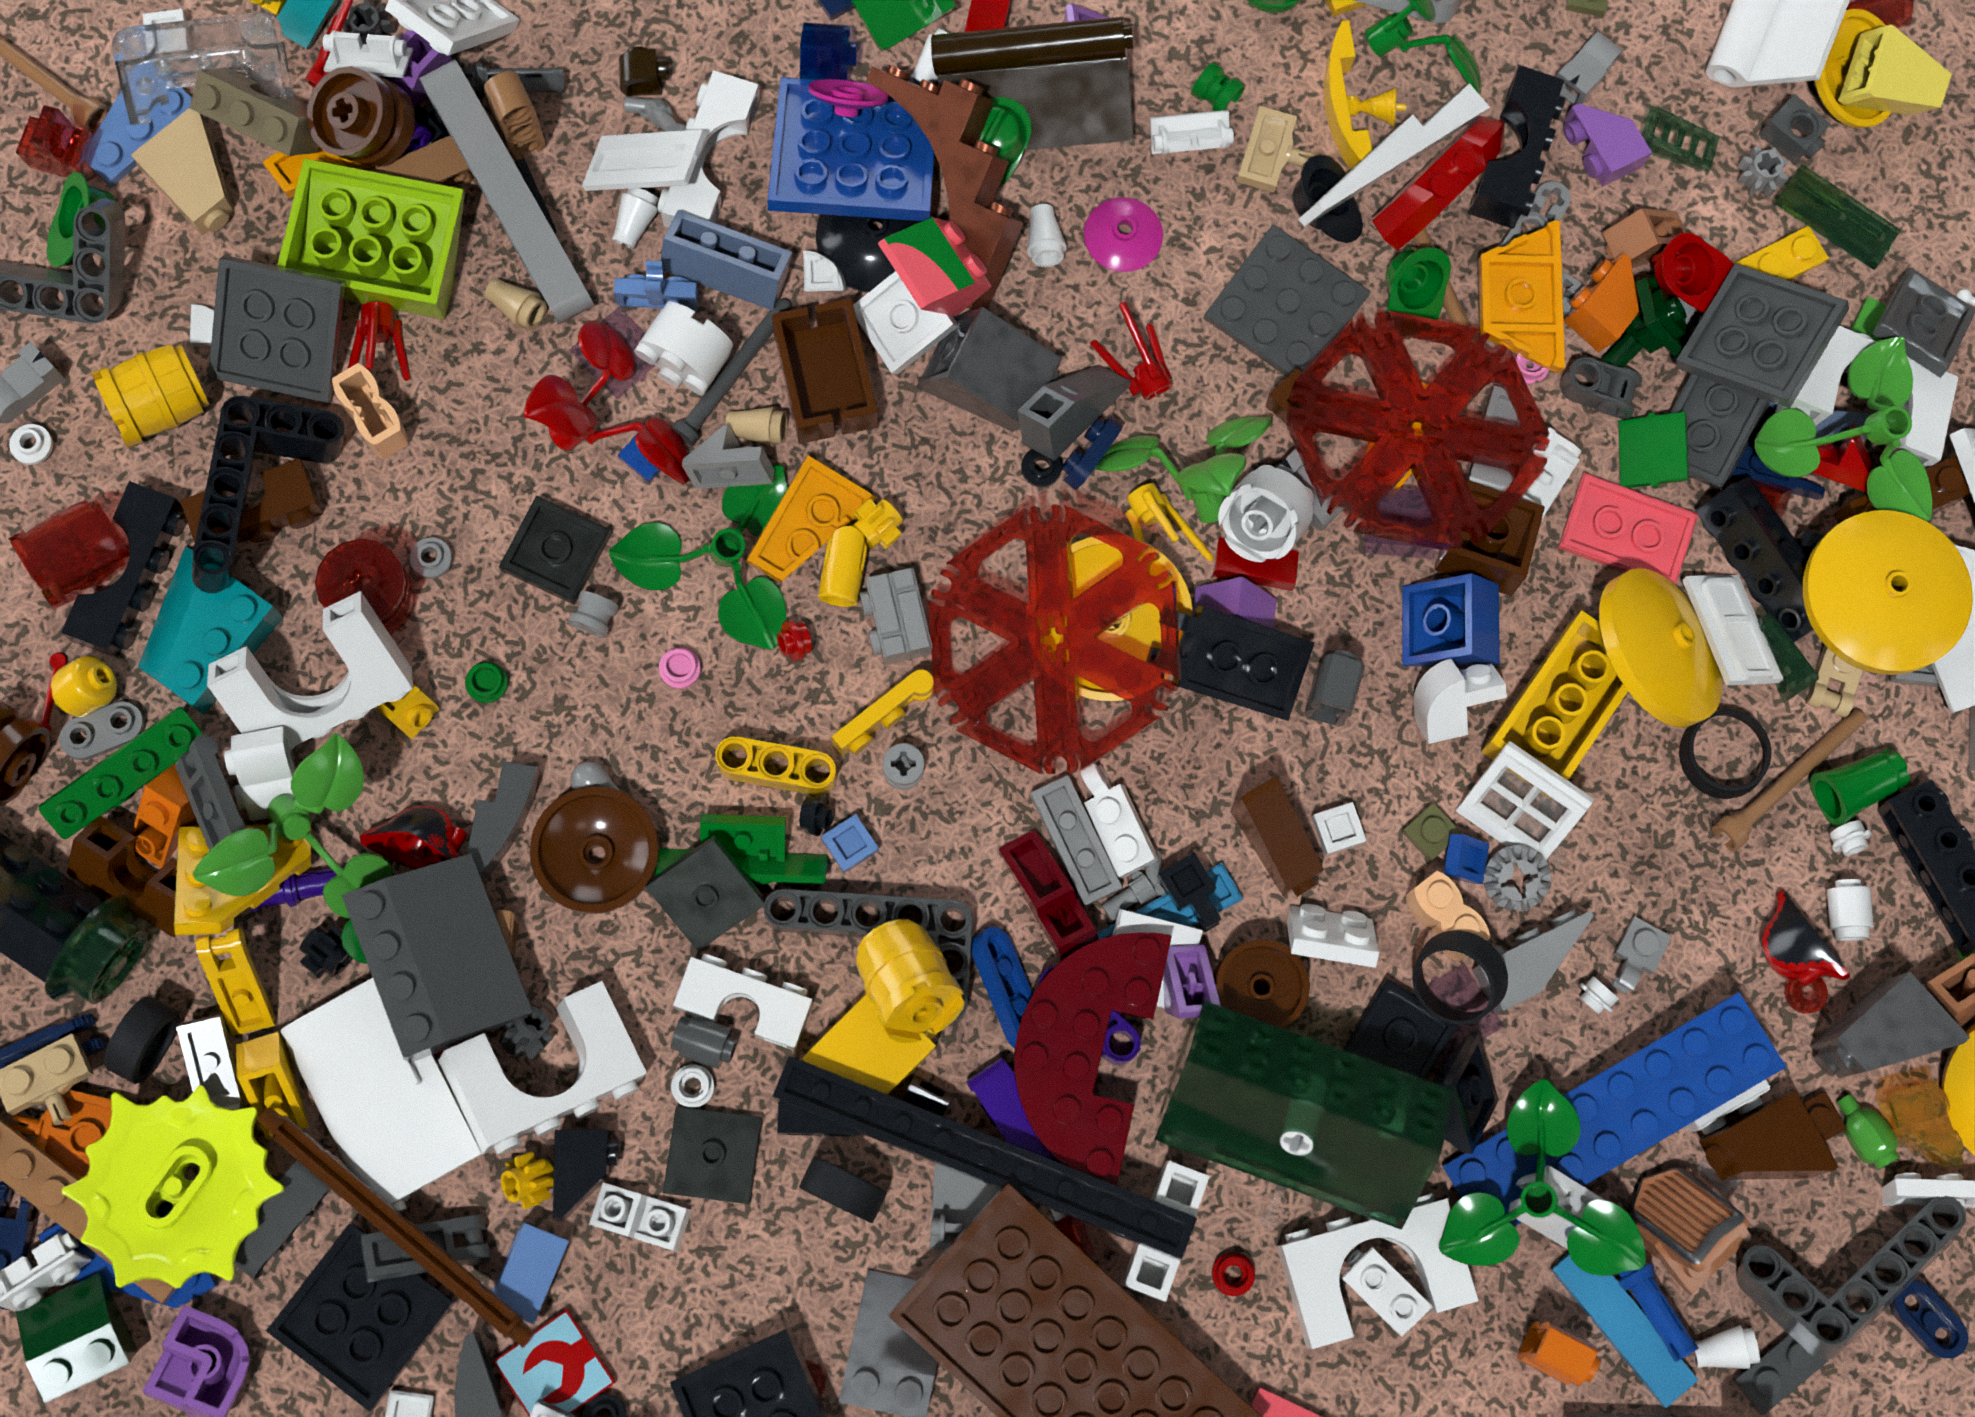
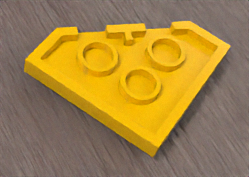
M245 825V829L257 828L262 830L266 834L269 843L270 833L266 828L267 825ZM199 826L179 827L174 916L175 935L223 933L234 924V918L249 906L255 909L280 890L279 884L295 873L299 876L310 868L311 845L304 837L299 840H287L278 834L277 850L269 855L275 864V870L271 879L264 887L253 894L231 896L221 893L195 879L193 871L209 852V849Z

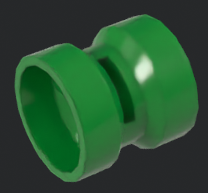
M1213 61L1196 80L1191 89V95L1199 101L1206 100L1211 103L1213 111H1221L1226 109L1230 101L1236 103L1239 100L1246 85L1237 78H1228L1224 74V69Z

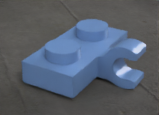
M646 260V276L631 274L626 276V278H615L614 296L617 306L663 309L667 302H675L698 311L699 293L697 283L690 282V280L683 277H669L664 281L663 261Z

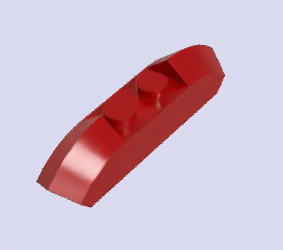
M1479 116L1448 144L1373 217L1372 222L1382 238L1398 251L1434 220L1485 169L1488 161H1493L1505 147V120Z

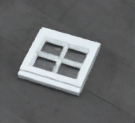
M1509 741L1463 799L1456 812L1506 847L1512 845L1528 846L1538 851L1547 860L1593 803L1594 798Z

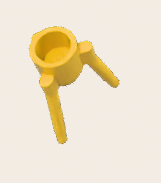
M1155 483L1145 484L1128 495L1127 502L1131 509L1125 515L1132 526L1135 539L1145 543L1140 524L1141 521L1146 526L1159 522L1171 541L1177 542L1179 537L1167 519L1166 515H1168L1206 560L1213 561V554L1171 506L1166 495L1160 494Z

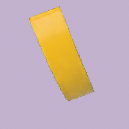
M1347 20L1341 21L1334 37L1326 62L1323 88L1325 112L1332 138L1345 163L1352 170L1372 151L1369 130H1352L1343 73L1350 72L1356 56L1350 21Z

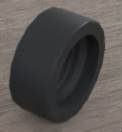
M143 997L136 1002L120 1021L109 1040L104 1055L106 1069L133 1084L142 1083L157 1069L177 1035L176 1027L181 1020L179 1012L153 997Z
M818 1157L812 1158L799 1185L800 1189L869 1223L874 1222L887 1195V1191Z

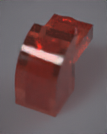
M44 105L39 118L29 116L16 153L29 168L61 177H68L71 173L80 171L92 140V134L88 130L74 127L60 109Z

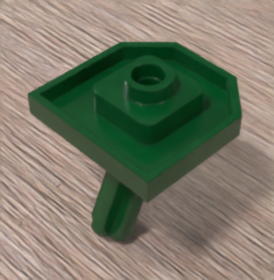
M1651 274L1636 282L1641 304L1639 313L1626 328L1627 334L1602 358L1601 362L1624 368L1643 348L1651 354L1664 346L1677 359L1688 342L1690 336L1685 320L1687 315L1682 303L1677 297L1668 295L1660 288L1655 276Z

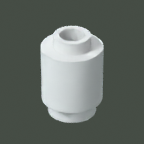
M1860 879L1835 881V888L1827 889L1830 930L1834 931L1835 940L1860 941L1870 939L1869 929L1874 928L1870 887L1861 886Z

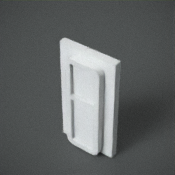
M703 129L601 136L582 187L585 191L688 185L707 134Z
M1739 575L1686 576L1682 580L1725 684L1755 685L1781 682L1783 680L1782 674Z

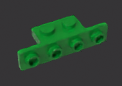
M177 707L38 806L39 812L62 839H68L110 808H115L124 803L134 791L149 783L173 765L184 752L189 751V746L198 735L204 733L183 707Z
M701 814L700 845L715 835L751 881L757 884L788 882L802 886L826 882L827 855L786 853V817ZM660 849L656 875L691 852L692 849Z

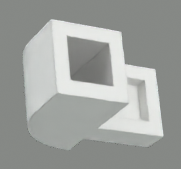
M1451 658L1444 660L1430 668L1417 684L1414 693V712L1417 727L1428 744L1468 735L1467 707L1507 698L1506 683L1492 663L1486 665L1476 664L1459 671Z

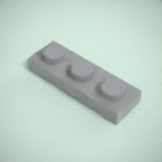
M1069 775L1030 792V797L1083 908L1121 891L1123 887Z

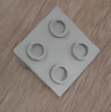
M935 1163L930 1249L946 1250L1000 1189Z

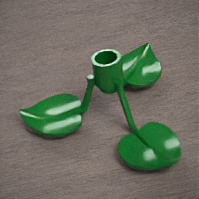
M1408 0L1411 4L1400 13L1394 12L1365 29L1367 41L1378 57H1382L1397 47H1400L1401 51L1405 52L1410 48L1437 43L1444 44L1458 70L1481 96L1479 67L1473 54L1458 35L1455 34L1450 37L1445 34L1408 40V36L1413 34V29L1407 16L1416 9L1428 22H1431L1436 16L1432 0Z
M772 465L775 470L773 484L727 487L722 498L721 509L723 515L728 520L739 523V525L735 529L726 528L718 531L710 545H703L700 549L685 555H679L681 540L672 528L662 523H645L632 529L622 540L609 549V557L619 573L632 584L643 589L656 591L668 589L677 584L681 576L679 563H685L706 554L710 555L712 561L718 566L731 567L734 581L738 590L727 592L719 603L718 619L722 629L728 636L740 643L766 650L775 649L778 646L777 634L781 631L782 623L786 621V607L783 595L779 588L765 577H756L745 586L742 581L739 561L745 550V540L741 535L742 532L747 528L751 534L760 536L787 490L783 466Z
M1542 1079L1534 1083L1522 1093L1514 1104L1508 1117L1507 1136L1513 1150L1518 1154L1525 1156L1537 1154L1535 1182L1528 1184L1523 1189L1521 1205L1506 1215L1502 1202L1490 1194L1471 1193L1458 1200L1448 1215L1445 1230L1439 1244V1251L1448 1258L1463 1264L1475 1266L1495 1265L1508 1259L1519 1246V1233L1510 1221L1524 1213L1536 1218H1544L1554 1213L1577 1226L1568 1235L1567 1248L1572 1261L1583 1271L1597 1276H1609L1642 1269L1646 1261L1645 1247L1640 1231L1630 1215L1620 1206L1605 1200H1594L1586 1205L1582 1219L1558 1206L1556 1191L1552 1186L1544 1183L1546 1154L1560 1157L1569 1153L1579 1140L1580 1120L1573 1106L1548 1080Z

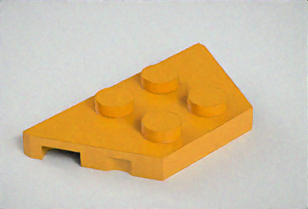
M1554 220L1529 235H1521L1513 239L1510 244L1493 248L1479 257L1480 336L1554 373H1562L1565 369L1561 233L1560 220Z

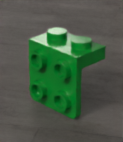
M850 0L880 50H887L947 15L956 6L953 0Z

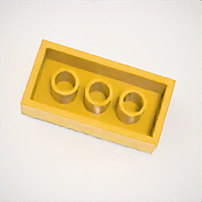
M1581 610L1568 623L1487 741L1481 753L1494 761L1505 745L1511 741L1554 772L1569 780L1628 692L1608 657L1601 635L1600 622ZM1510 768L1506 769L1510 773L1521 779L1523 782L1531 786L1532 788L1534 787L1533 784H1531L1526 779L1515 773ZM1543 791L1540 792L1542 795H1544V796L1547 797L1548 799L1552 798V797H1550L1549 795H1547L1546 793H1544Z

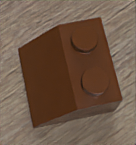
M1467 480L1444 534L1435 571L1453 577L1474 574L1498 583L1500 593L1512 596L1527 577L1545 506Z

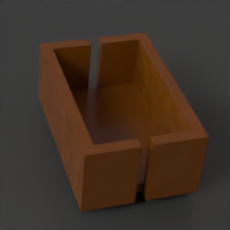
M851 298L815 305L816 328L810 329L807 307L771 314L774 338L798 444L834 437V429L841 428L842 435L878 428L877 406Z

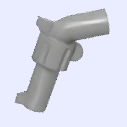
M625 97L624 111L626 113L640 114L641 117L648 118L653 125L661 128L663 132L685 130L684 124L676 123L672 118L673 113L669 108L668 101L660 98Z
M1155 851L1159 860L1145 867V875L1140 871L1133 873L1132 881L1127 884L1129 888L1101 905L1112 923H1115L1117 920L1119 908L1126 910L1137 902L1142 905L1156 895H1166L1157 877L1158 873L1162 871L1161 852Z

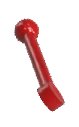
M55 653L49 659L53 670L41 720L38 723L50 731V733L51 726L49 721L54 703L51 682L55 673L67 664V658L62 653Z

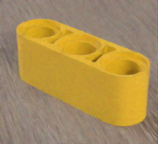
M738 736L723 739L715 751V759L720 772L726 778L734 781L810 795H824L830 792L837 781L836 765L833 759L828 754L820 751ZM733 750H740L747 755L745 763L737 768H731L724 763L725 756ZM773 758H782L788 763V767L783 774L771 775L765 770L767 762ZM822 765L826 767L830 772L828 778L821 783L811 782L807 779L806 773L812 766Z

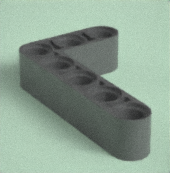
M101 198L77 212L74 218L73 273L0 262V309L89 324L99 323L117 312L122 306L124 299L125 215L121 206L114 200ZM94 212L103 217L106 224L105 229L100 228L94 221ZM93 253L102 257L105 269L96 265L93 260ZM12 281L17 282L21 286L23 296L14 290ZM52 287L57 288L62 293L64 302L55 298ZM92 293L101 297L104 302V309L95 304Z
M791 889L776 890L766 898L764 915L768 924L776 931L787 933L865 937L874 928L886 922L897 920L899 915L907 909L918 911L923 919L920 925L927 931L942 954H955L962 962L960 971L951 975L955 977L963 992L961 997L965 1002L964 1008L956 1020L947 1027L955 1026L964 1018L968 1000L972 914L968 906L963 902L948 899ZM780 901H787L795 906L796 910L793 917L787 921H779L772 916L773 907ZM822 904H831L838 911L836 919L829 924L819 923L814 918L815 910ZM867 906L874 907L880 913V920L877 924L869 927L862 926L856 919L858 911ZM948 912L959 913L964 919V927L957 932L947 931L941 924L943 915Z
M1944 1196L1932 1199L1830 1299L1823 1295L1778 1252L1764 1245L1753 1246L1746 1251L1737 1269V1284L1748 1297L1811 1355L1823 1360L1832 1359L1839 1355L1953 1243L1966 1223L1967 1215L1965 1208L1953 1197ZM1933 1216H1940L1946 1219L1950 1224V1228L1938 1225L1934 1221ZM1904 1244H1914L1922 1251V1255H1913L1908 1252ZM1759 1265L1765 1268L1769 1277L1762 1278L1756 1276L1749 1266ZM1875 1271L1888 1273L1893 1278L1894 1283H1884L1877 1277ZM1789 1295L1797 1298L1803 1308H1791L1785 1303L1783 1296ZM1846 1299L1858 1300L1863 1304L1866 1311L1858 1312L1853 1310L1847 1304ZM1817 1327L1829 1328L1834 1332L1837 1340L1830 1341L1821 1337Z

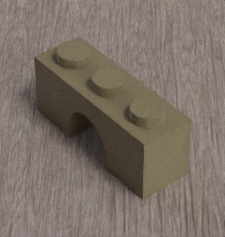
M229 68L203 69L198 71L190 109L288 156L317 153L319 146L313 140L307 125V105L295 99L281 100L258 93L261 83Z

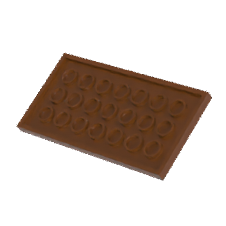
M1009 1182L999 1190L888 1313V1316L997 1417H1262Z

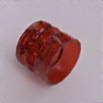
M355 539L339 544L326 554L318 566L315 580L318 600L324 608L357 593L358 591L355 587L362 585V579H367L370 583L364 584L363 591L361 592L389 634L392 635L404 627L413 613L416 594L412 579L391 549L377 541Z

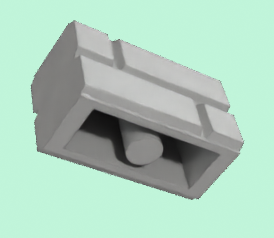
M914 568L865 579L866 591L859 592L864 617L872 615L875 630L868 632L873 655L881 654L884 665L932 655L933 646Z

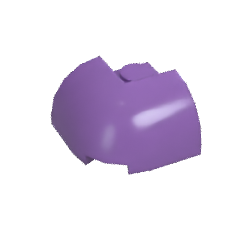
M183 1304L162 1344L164 1351L148 1379L143 1393L145 1396L186 1412L189 1417H227L246 1379L250 1365L248 1346L239 1331L227 1322Z

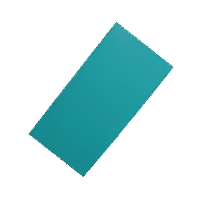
M287 0L271 29L304 48L311 49L328 15L334 13L340 0Z

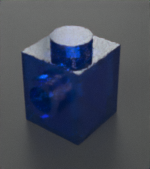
M803 22L800 41L801 79L847 80L849 66L857 65L858 42H850L851 26Z

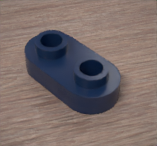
M1111 416L1107 417L1104 421L1098 417L1084 435L1088 440L1081 452L1075 449L1062 465L1061 469L1066 472L1062 480L1074 490H1077L1089 477L1115 441L1123 425Z
M1913 1281L1889 1305L1894 1317L1930 1355L1937 1358L1950 1359L1961 1355L1966 1349L1968 1332L1965 1325L1927 1284ZM1908 1295L1914 1296L1917 1300V1307L1913 1311H1909L1905 1306V1299ZM1939 1328H1943L1947 1333V1341L1942 1345L1935 1338V1333Z

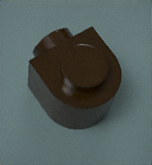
M645 47L629 48L619 57L620 91L627 96L662 95L661 81L668 80L666 56L658 57L656 49H647Z

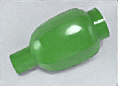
M1852 1094L1845 1096L1837 1102L1846 1116L1844 1120L1847 1128L1844 1130L1845 1136L1860 1160L1867 1164H1874L1877 1170H1880L1900 1158L1896 1151L1898 1139L1878 1112L1871 1108H1861Z

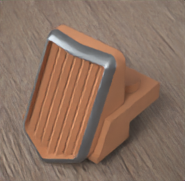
M1674 1167L1641 1179L1632 1203L1631 1215L1640 1231L1644 1247L1652 1256L1659 1259L1676 1282L1692 1295L1752 1237L1747 1230L1750 1223L1744 1214L1727 1202L1713 1185L1689 1167H1686L1684 1170Z

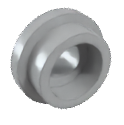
M428 537L418 541L413 546L410 553V563L418 575L427 579L441 577L449 570L452 564V553L444 541ZM429 551L437 552V558L432 563L423 561L424 555Z

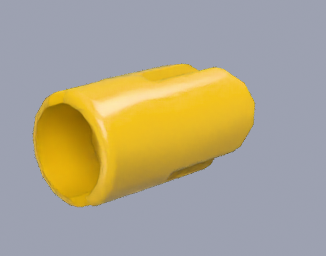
M842 526L834 531L833 536L827 543L818 592L819 600L824 603L840 607H852L857 604L867 556V545L864 535L857 528Z

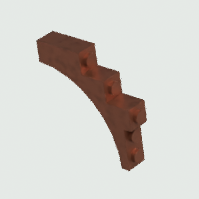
M890 64L887 71L872 66L866 82L890 95L914 118L933 148L942 169L948 195L949 221L957 224L966 238L963 242L970 254H975L983 262L987 269L985 277L992 286L967 308L975 310L984 307L988 310L1023 226V222L1011 217L1013 209L993 201L1009 163L996 156L998 148L979 140L994 101L981 96L983 87L962 78L959 86L944 80L942 87L924 79L921 80L918 86L909 82L911 76L909 72Z

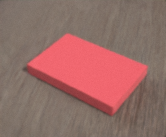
M1583 473L1557 548L1622 572L1636 568L1652 570L1676 585L1698 514Z

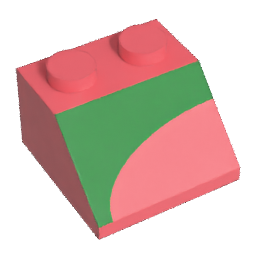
M931 217L887 236L878 242V245L921 310L957 316L992 287L985 277L987 273L985 265L975 254H970L963 243L966 240L964 233L953 221Z

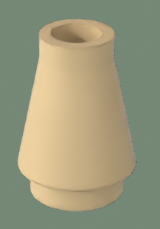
M499 278L493 279L485 290V299L492 302L519 329L527 328L532 330L536 328L546 314L547 304L537 292L506 283Z
M776 406L745 411H728L725 425L728 424L737 437L774 447L775 443L784 444L786 440L788 417L786 411H778Z

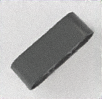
M298 1160L279 1180L285 1187L284 1191L271 1197L261 1205L258 1213L259 1228L241 1242L236 1253L235 1265L252 1280H256L263 1275L265 1271L262 1268L273 1256L277 1258L295 1238L292 1235L302 1222L307 1224L323 1206L324 1203L321 1200L331 1190L329 1186Z

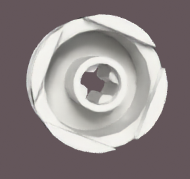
M667 302L640 340L634 352L643 361L658 367L660 371L657 375L663 381L675 388H678L682 382L692 392L703 396L729 358L733 343L719 327L708 319L704 324L693 319L694 310L679 303Z
M1271 465L1260 466L1258 469L1247 474L1232 490L1231 495L1227 496L1221 504L1218 520L1219 526L1222 524L1226 536L1224 539L1236 554L1253 562H1264L1266 559L1284 557L1305 533L1311 523L1314 494L1311 489L1304 486L1291 473L1274 468Z

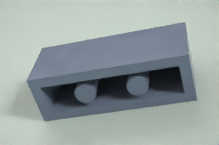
M678 210L663 238L661 261H663L664 271L686 278L766 309L774 310L787 281L792 251Z

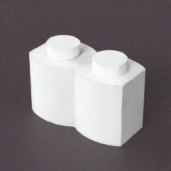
M283 726L231 736V749L224 751L228 774L230 776L237 775L239 785L234 787L239 810L246 809L251 821L268 818L267 807L275 797L282 794L293 795L291 779L296 769L292 761Z

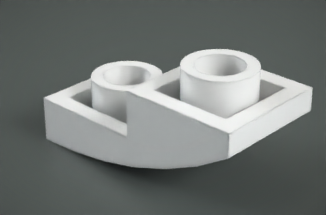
M603 1182L589 1225L678 1252L692 1210Z

